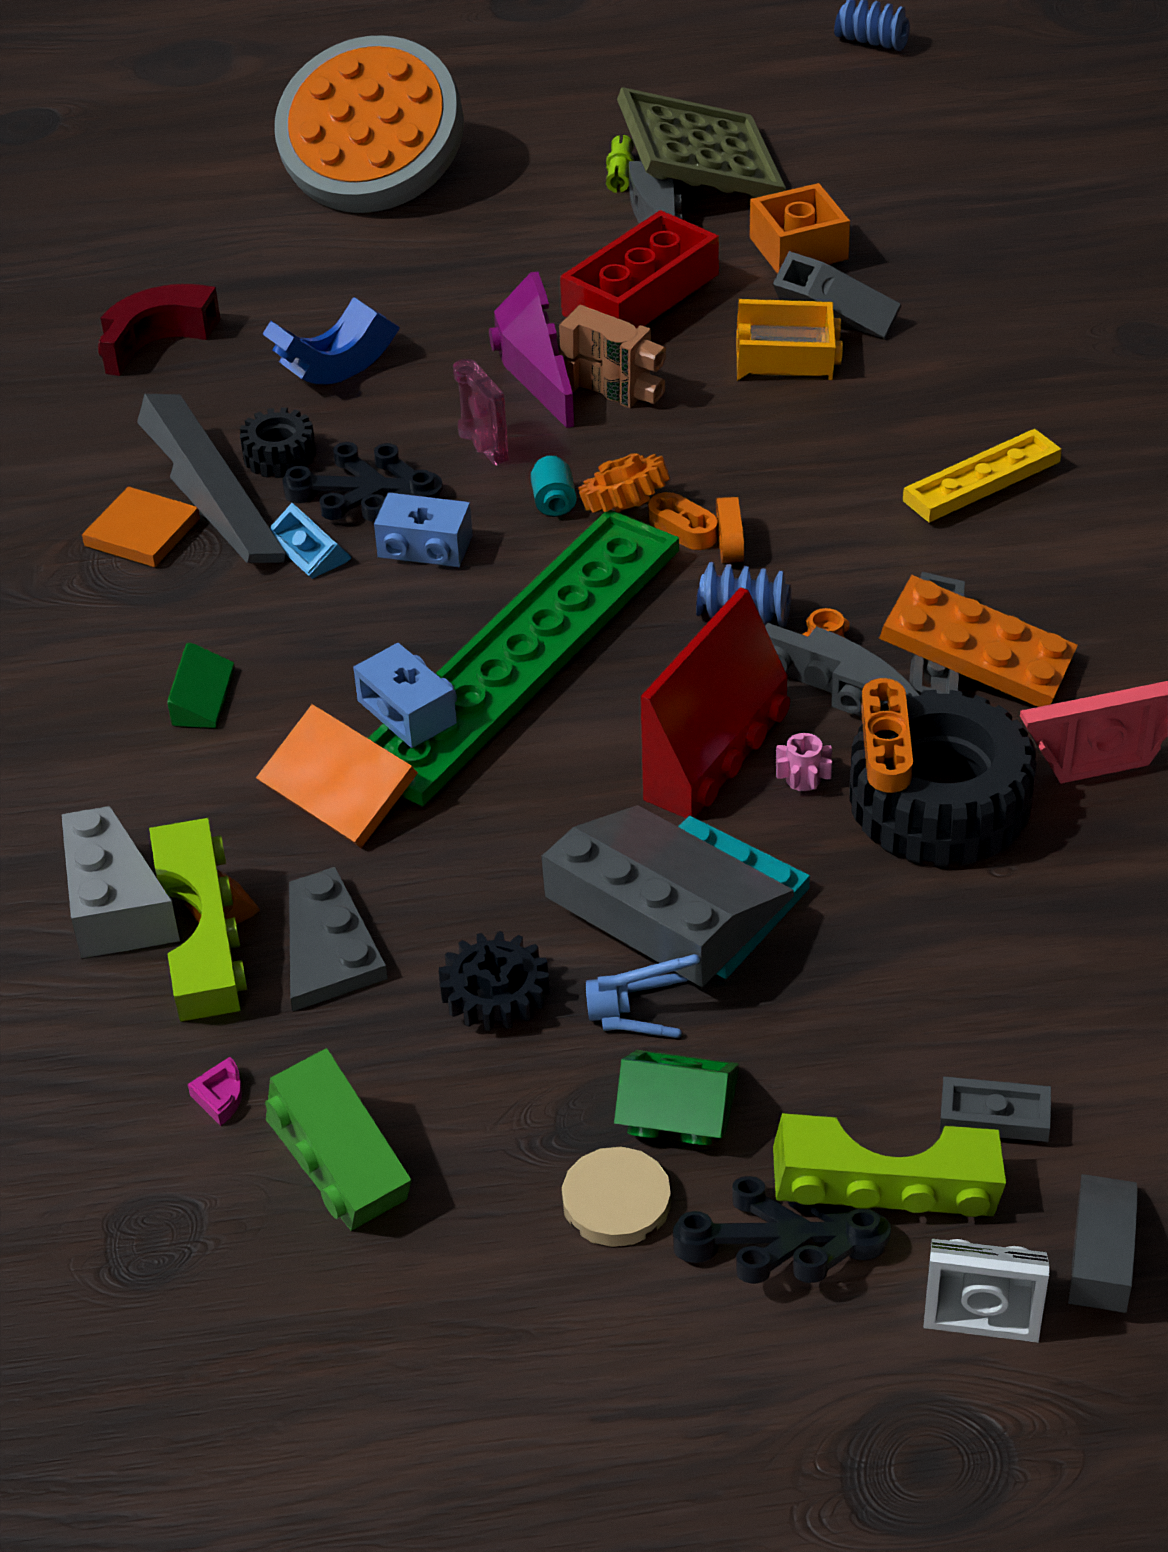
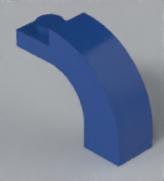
M353 297L337 323L322 335L313 338H302L273 321H270L263 335L275 343L272 351L282 357L279 361L282 365L307 382L324 385L341 382L368 368L386 350L400 327Z

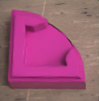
M228 1057L188 1083L190 1096L220 1126L232 1117L240 1104L242 1084L238 1067L231 1057Z

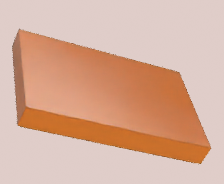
M312 704L256 778L276 794L359 848H362L418 772L407 762Z

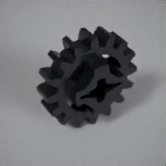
M498 931L494 940L487 941L482 933H478L476 944L470 945L468 942L461 940L458 942L459 954L452 952L445 954L446 966L439 967L438 971L442 1003H448L449 1014L452 1017L464 1013L466 1026L470 1027L477 1020L484 1021L485 1030L490 1031L494 1021H502L506 1029L512 1028L513 1017L518 1016L528 1021L531 1019L530 1007L543 1008V994H548L550 991L546 957H539V948L536 944L524 948L523 936L517 935L509 942L505 941L503 931Z

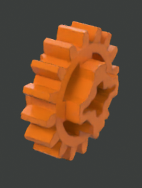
M632 453L626 457L613 461L609 460L598 466L600 472L594 473V478L584 480V485L578 487L586 511L591 510L592 513L603 509L604 512L612 510L619 513L624 509L641 506L650 501L649 495L655 493L654 489L664 487L666 485L665 482L670 480V476L662 456L657 457L656 454L645 458L644 455L639 456L637 453Z

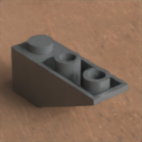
M791 251L788 252L773 282V287L779 300L833 302L834 318H840L842 326L884 340L902 307L897 301L834 267Z

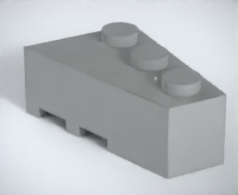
M107 806L61 814L71 920L81 959L179 942L180 938L171 899L111 807Z

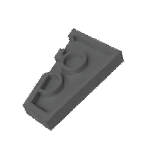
M335 867L289 882L290 999L292 1011L388 979L386 965Z

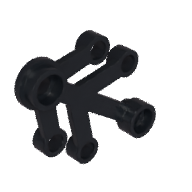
M342 442L333 448L335 464L340 468H346L356 477L313 475L305 466H294L286 471L282 480L284 496L292 503L308 502L315 498L317 491L349 492L343 496L339 493H328L320 498L321 515L328 520L340 519L347 511L361 505L363 518L368 521H375L386 498L380 495L382 493L439 498L443 490L442 479L437 474L428 470L415 471L399 459L398 447L391 443H384L375 447V465L380 469L389 470L397 478H385L359 458L356 444Z
M744 1176L736 1179L732 1185V1203L734 1207L744 1212H752L769 1223H713L710 1216L703 1212H687L679 1218L673 1228V1251L678 1258L684 1261L698 1263L711 1259L717 1253L718 1244L771 1243L765 1248L748 1246L742 1248L737 1253L736 1274L740 1280L750 1284L762 1283L770 1277L772 1270L793 1256L794 1276L802 1282L816 1283L822 1281L827 1276L829 1269L848 1256L857 1260H870L880 1256L891 1239V1226L887 1219L869 1209H856L850 1212L839 1205L819 1203L803 1205L787 1201L788 1205L793 1209L809 1211L825 1221L810 1222L765 1196V1183L761 1179L753 1176ZM828 1242L822 1248L814 1245H809L811 1243Z

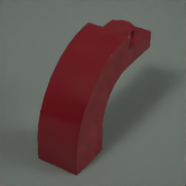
M198 284L163 285L134 293L111 306L100 318L103 335L99 339L98 353L103 359L105 374L120 376L136 352L152 341L167 337L207 340L221 319L216 287Z

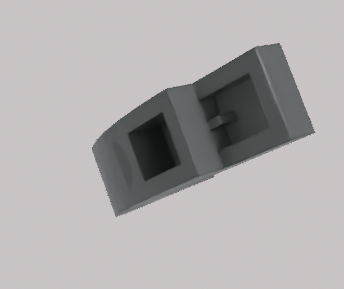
M629 161L630 201L639 224L659 210L682 219L681 194H674L673 179L654 178L646 173L642 161Z
M767 623L765 626L787 677L832 693L831 707L862 717L863 687L869 681L878 678L895 680L905 688L906 694L911 693L912 696H919L912 685L892 666L862 646L838 634L816 626L809 637L770 623ZM880 701V706L885 704L887 701Z

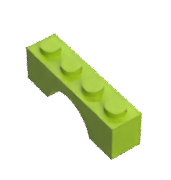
M208 818L151 827L149 831L158 881L169 897L188 902L201 914L199 925L192 936L181 946L168 953L173 994L180 1022L241 1011L238 991L247 990L243 961H232L231 949L240 947L235 917L225 918L224 907L233 905L229 877H219L217 866L226 864L222 836L212 837Z
M782 1113L773 1145L776 1200L792 1201L803 1205L817 1203L846 1205L858 1209L872 1207L901 1209L913 1213L926 1211L955 1213L968 1217L994 1216L1006 1185L999 1130L945 1126L938 1141L928 1150L908 1157H891L874 1153L860 1146L844 1131L837 1117Z

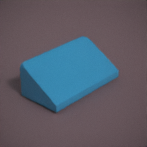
M293 503L269 527L286 552V555L311 579L346 563L352 558Z

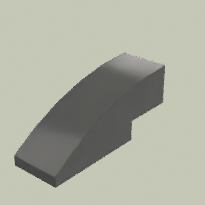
M1081 1175L1068 1304L1127 1312L1133 1275L1137 1182Z

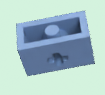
M388 493L374 523L377 556L380 558L460 567L473 536L470 502Z
M396 643L353 667L358 702L411 748L416 747L457 723L455 711L457 695L452 684L447 679L437 676L426 666L420 656L412 655L401 644Z

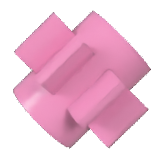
M810 733L792 735L787 741V746L777 745L776 747L777 779L786 778V782L791 789L798 791L817 789L821 778L831 779L832 777L831 745L822 746V741Z

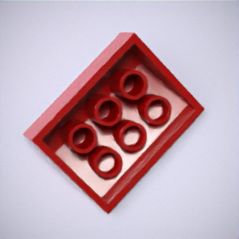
M740 587L641 695L643 800L683 818H687L689 815L695 818L704 806L708 807L714 802L719 788L729 777L733 778L737 775L743 760L753 749L757 750L760 748L767 732L776 722L779 723L785 718L790 707V697L787 696V674L747 589Z

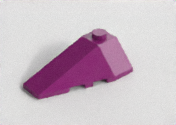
M530 272L494 311L495 327L489 328L492 351H499L504 367L566 428L574 427L573 393L563 355H559L556 328L554 323L549 322L547 311H543V309H549L547 294L539 272Z

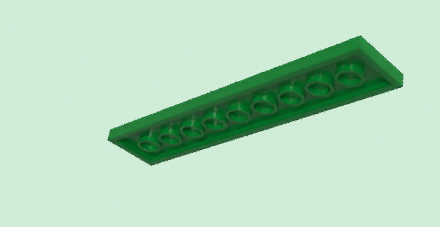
M612 510L604 512L435 673L440 678L447 679L456 692V724L414 748L407 745L385 724H382L368 737L369 740L413 766L418 772L401 797L424 806L679 552V537Z

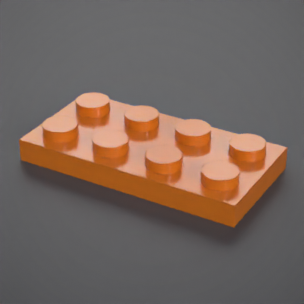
M911 575L879 639L1037 707L1052 704L1078 646L1057 634L1046 632L1021 621L1017 617L1006 615L980 604L972 598H966L942 588L932 581L923 580L914 575Z

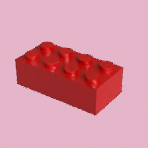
M659 210L560 276L562 316L568 317L579 305H583L629 322L636 329L640 325H647L719 275V235Z

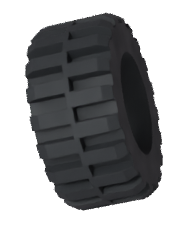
M936 689L923 690L919 696H912L911 693L906 694L913 755L912 780L906 789L894 793L879 791L868 782L863 724L860 725L858 734L854 737L852 744L849 801L852 804V814L856 822L862 826V831L874 843L880 840L881 847L894 856L898 853L906 855L907 861L921 864L923 860L934 862V867H948L949 862H960V865L963 866L975 863L977 857L983 856L985 859L996 855L1002 851V845L1007 847L1020 836V831L1026 827L1032 806L1037 765L1035 761L1036 750L1034 743L1028 737V732L1017 719L1012 721V715L1000 705L993 707L986 698L975 695L974 698L963 696L962 691L950 690L949 694H939ZM887 702L880 706V711H889ZM880 730L875 733L877 737L883 739H893L899 736L891 730ZM885 758L884 764L886 768L894 770L893 758ZM943 771L961 775L969 780L959 783H936L915 776V774Z

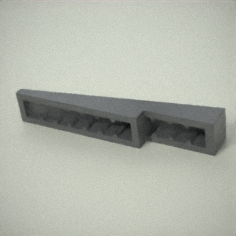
M144 394L137 423L173 461L170 478L246 563L284 562L286 552L180 394Z

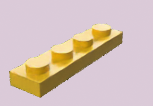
M1034 428L904 487L903 502L930 523L1059 463L1062 449Z

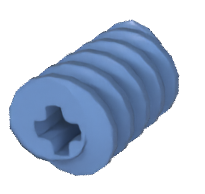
M847 0L842 5L834 25L836 37L844 36L848 40L856 38L861 43L869 41L871 45L878 46L881 44L884 48L890 49L894 47L897 51H901L905 47L910 32V22L906 18L905 7L900 6L896 14L893 15V4L887 3L883 12H881V3L879 1H874L870 10L868 9V0H860L858 7H856V0Z
M709 562L699 583L696 603L697 616H700L705 607H707L708 615L712 618L733 594L742 587L749 590L764 625L771 623L776 614L779 626L785 628L790 611L792 588L790 584H786L784 571L779 570L774 582H769L767 571L762 568L757 579L752 580L749 567L744 566L739 578H735L731 564H727L722 575L719 576L716 574L714 562Z

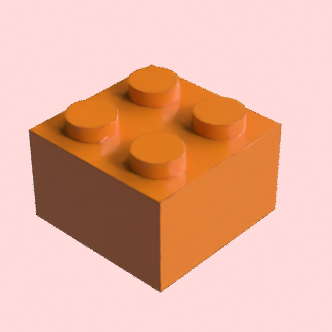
M819 183L750 199V239L777 274L789 251L822 261L828 265L848 260L850 220Z

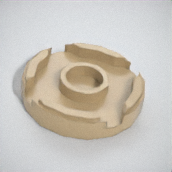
M621 1146L598 1149L582 1156L567 1171L562 1185L564 1216L570 1225L572 1222L574 1227L580 1230L582 1237L592 1243L610 1247L634 1245L646 1239V1234L651 1232L656 1226L658 1230L666 1222L671 1207L668 1175L658 1161L642 1151Z

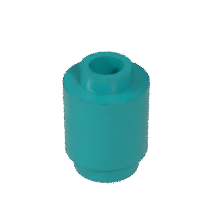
M545 456L535 463L530 475L535 505L541 513L548 516L566 514L575 506L577 500L571 468L557 456Z

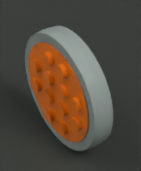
M384 35L365 36L347 40L316 55L291 79L281 96L275 116V138L280 157L287 172L297 186L314 201L324 206L353 213H369L390 209L416 198L429 189L445 173L454 160L460 147L464 128V115L460 94L452 76L442 61L434 53L416 42Z

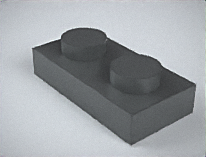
M943 1076L940 1132H943L945 1126L999 1130L1001 1138L1049 1141L1051 1086Z

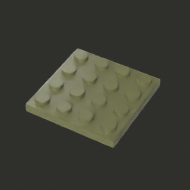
M621 87L617 101L644 169L652 177L657 179H666L667 177L678 179L691 186H700L701 184L713 186L726 193L737 191L747 193L754 198L785 190L786 187L752 115Z

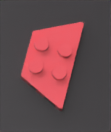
M1168 681L1020 711V717L1060 784L1149 766L1160 751L1162 742L1168 737Z

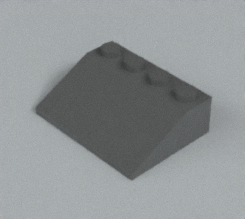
M639 805L573 827L542 855L546 898L659 963L693 954L700 957L698 964L674 972L700 987H703L794 897V890Z

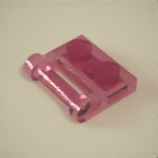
M461 359L453 364V376L458 382L461 411V418L458 420L459 436L463 439L472 440L476 450L479 453L483 452L493 465L508 461L504 393L474 360Z

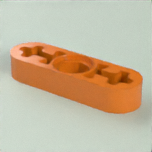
M888 678L874 679L863 687L861 704L867 779L875 789L894 793L906 789L912 780L913 755L906 691L895 680ZM880 701H887L889 711H880ZM880 730H891L899 736L893 739H883L877 737L875 733ZM885 758H893L894 770L886 768L884 764Z

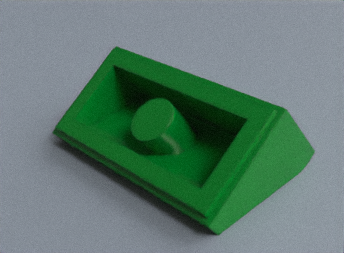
M186 643L167 701L172 726L217 727L235 669L234 662L196 644Z

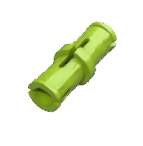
M620 135L613 138L611 153H609L606 159V169L608 171L606 185L610 191L617 193L618 184H621L620 193L627 190L629 186V161H634L632 156L634 142L627 135H623L622 143H620Z

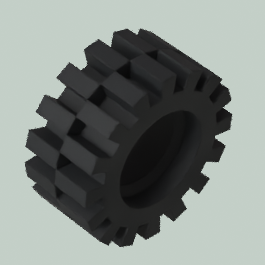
M281 407L280 412L274 413V408L267 409L266 415L259 411L254 414L255 420L248 417L245 420V425L240 427V441L244 464L247 468L250 467L251 472L254 474L261 471L262 477L268 478L270 473H274L275 478H282V473L286 472L289 468L294 466L307 467V463L312 464L314 462L316 445L312 421H309V417L306 414L301 416L299 410L294 409L289 413L288 408Z

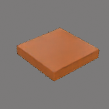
M128 486L82 534L83 543L86 547L156 567L199 521V509L190 504Z

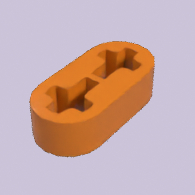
M659 493L650 499L648 503V522L650 526L679 537V544L692 550L708 549L717 542L718 520L710 511L676 493Z
M738 497L716 498V518L718 520L721 562H744V537Z

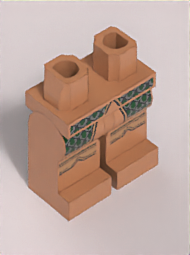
M579 305L559 325L560 355H563L572 392L580 386L602 393L605 398L611 401H620V405L631 408L639 399L655 404L663 396L665 380L650 374V371L657 372L663 366L666 359V347L651 341L650 328L640 325L636 329L629 322L583 305Z

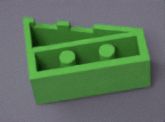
M327 1048L270 1077L268 1100L265 1101L267 1109L266 1121L320 1190L326 1208L335 1219L340 1217L350 1231L407 1200L412 1181Z

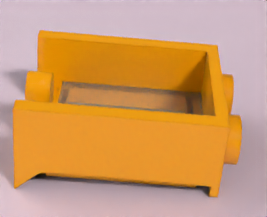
M739 299L736 330L737 381L748 373L821 377L822 375H828V380H832L834 364L841 365L842 341H840L841 319L834 318L833 302Z

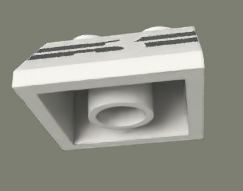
M932 1239L923 1328L1039 1343L1049 1279L1047 1252L1031 1251L1019 1246L998 1247L973 1244L961 1239L949 1241Z

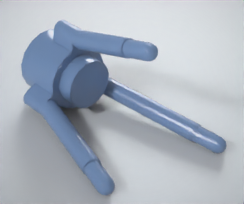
M693 954L617 975L600 976L598 979L586 980L589 1021L602 1020L603 1031L626 1030L655 1036L680 1038L682 1031L678 1028L620 1018V1013L630 1012L629 993L688 981L687 978L678 973H666L696 965L700 962V957Z

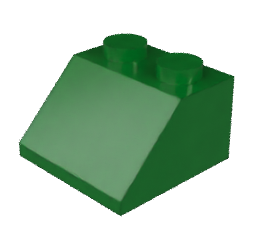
M636 1050L621 1059L614 1123L628 1125L627 1133L630 1135L656 1138L659 1137L660 1130L681 1133L680 1141L711 1145L713 1137L721 1138L727 1132L740 1063Z

